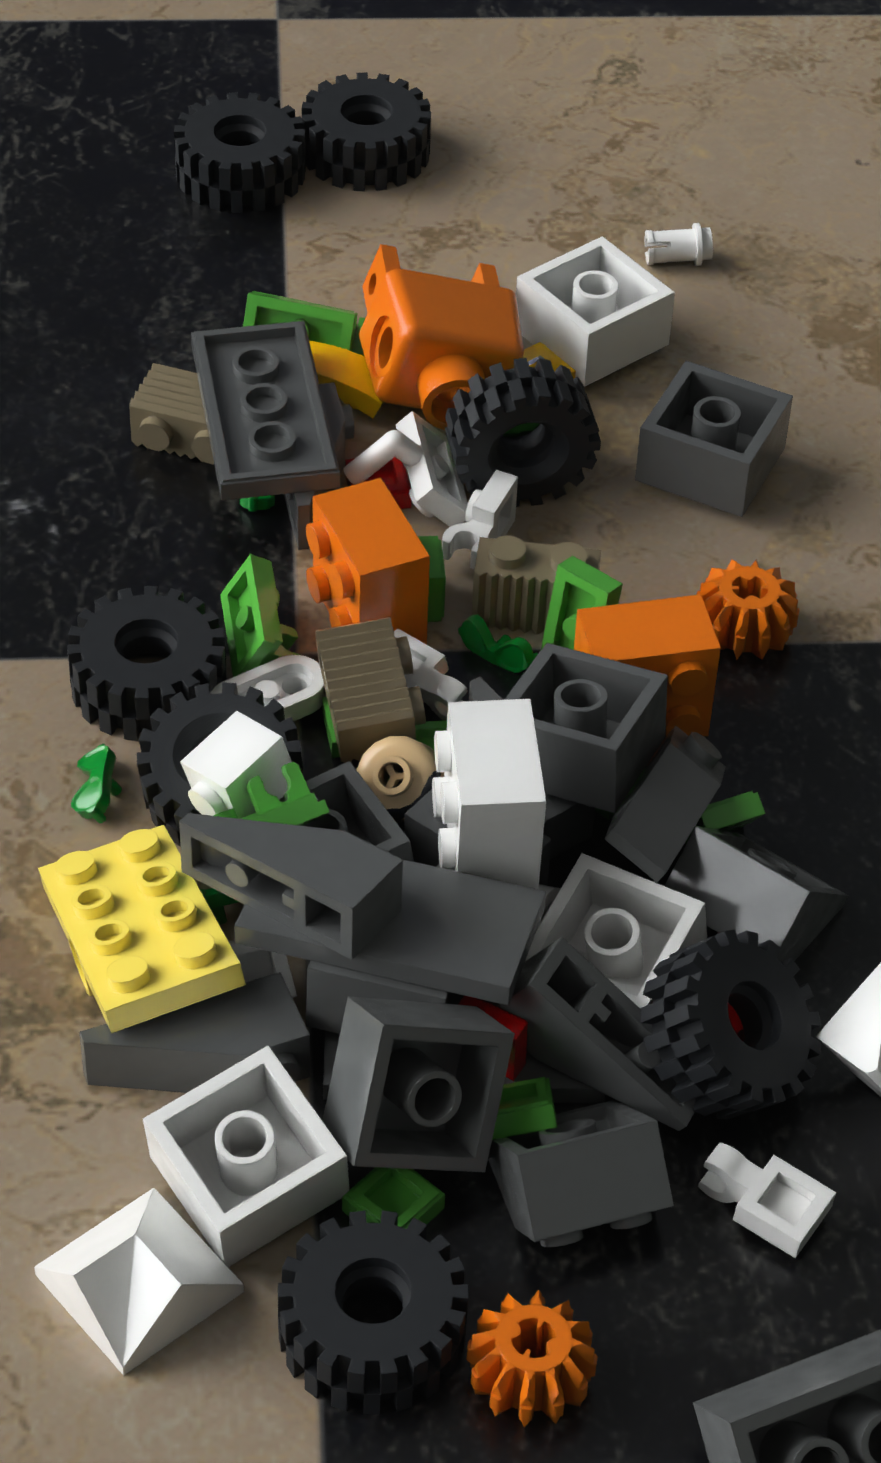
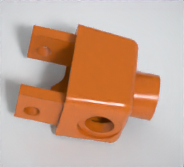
M380 244L362 286L367 316L359 332V339L374 392L382 402L422 409L425 419L433 427L445 430V427H448L445 419L447 409L455 408L453 397L459 389L467 393L471 391L468 383L471 377L478 373L483 379L492 376L489 369L490 366L501 362L503 370L513 369L514 359L523 358L524 345L516 294L508 288L500 287L494 265L479 263L471 281L401 269L397 248Z

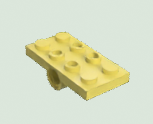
M164 825L152 829H139L129 832L115 842L89 851L68 853L57 862L38 868L44 890L68 939L85 990L89 997L94 995L111 1034L246 985L240 961L194 878L182 873L181 855Z

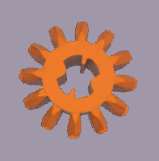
M731 559L727 569L711 568L709 576L704 583H701L700 591H697L696 595H702L721 650L727 648L733 650L736 659L743 652H751L762 660L769 649L783 651L785 642L793 634V628L797 627L800 609L797 608L798 600L796 599L795 582L783 580L780 567L764 570L759 567L757 559L751 566H742L737 561Z
M540 1290L532 1297L530 1305H521L508 1293L504 1301L501 1302L500 1313L483 1310L477 1322V1334H473L472 1339L468 1341L467 1361L470 1362V1367L472 1368L471 1385L475 1395H490V1408L493 1410L494 1416L513 1407L518 1409L519 1419L525 1428L532 1420L534 1411H542L556 1424L559 1418L563 1416L564 1403L581 1406L582 1401L587 1396L588 1382L596 1374L598 1357L594 1354L595 1349L591 1347L593 1333L590 1329L589 1321H572L573 1309L570 1306L569 1300L551 1309L545 1306V1300Z

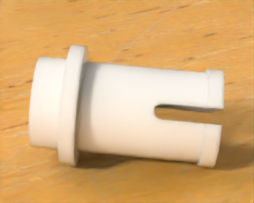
M693 223L692 229L645 231V247L667 246L649 248L648 252H645L647 265L694 261L695 266H701L702 260H712L713 240L710 227L701 228L700 223Z

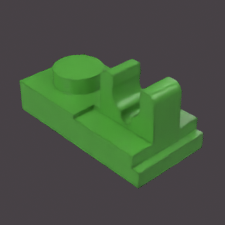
M252 291L247 296L243 327L305 321L310 341L326 343L352 351L358 325L356 324L358 313L303 300Z
M250 554L220 594L233 677L282 656L300 655L288 651L298 638L297 631L292 627L279 623L277 609L280 595L275 585L272 562Z
M573 555L560 563L556 571L541 650L546 643L574 650L577 609L619 604L623 583Z
M290 762L281 767L282 774L287 782V790L283 795L285 801L281 802L277 796L270 795L265 790L260 776H255L246 785L255 813L241 819L304 826L321 819L329 813V809L325 800L318 802L315 793H310L299 765L295 762ZM234 808L213 815L238 819Z

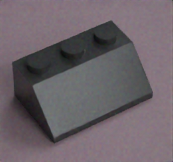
M881 1329L693 1402L709 1463H881Z

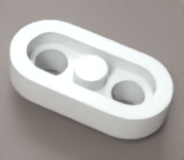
M302 655L282 656L223 681L236 683L238 695L245 697L250 686L263 691L264 706L274 698L284 707L285 720L292 717L293 721H296L314 713L322 706V697H326L319 663L312 658ZM222 682L216 685L210 694L222 693Z

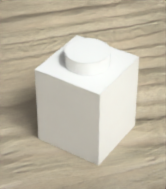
M236 711L180 762L191 786V789L188 791V797L193 806L202 815L213 816L234 808L238 819L255 813L246 789L247 782L259 775L265 790L270 795L277 796L278 800H280L287 790V782L282 774L281 767L292 761L282 736Z

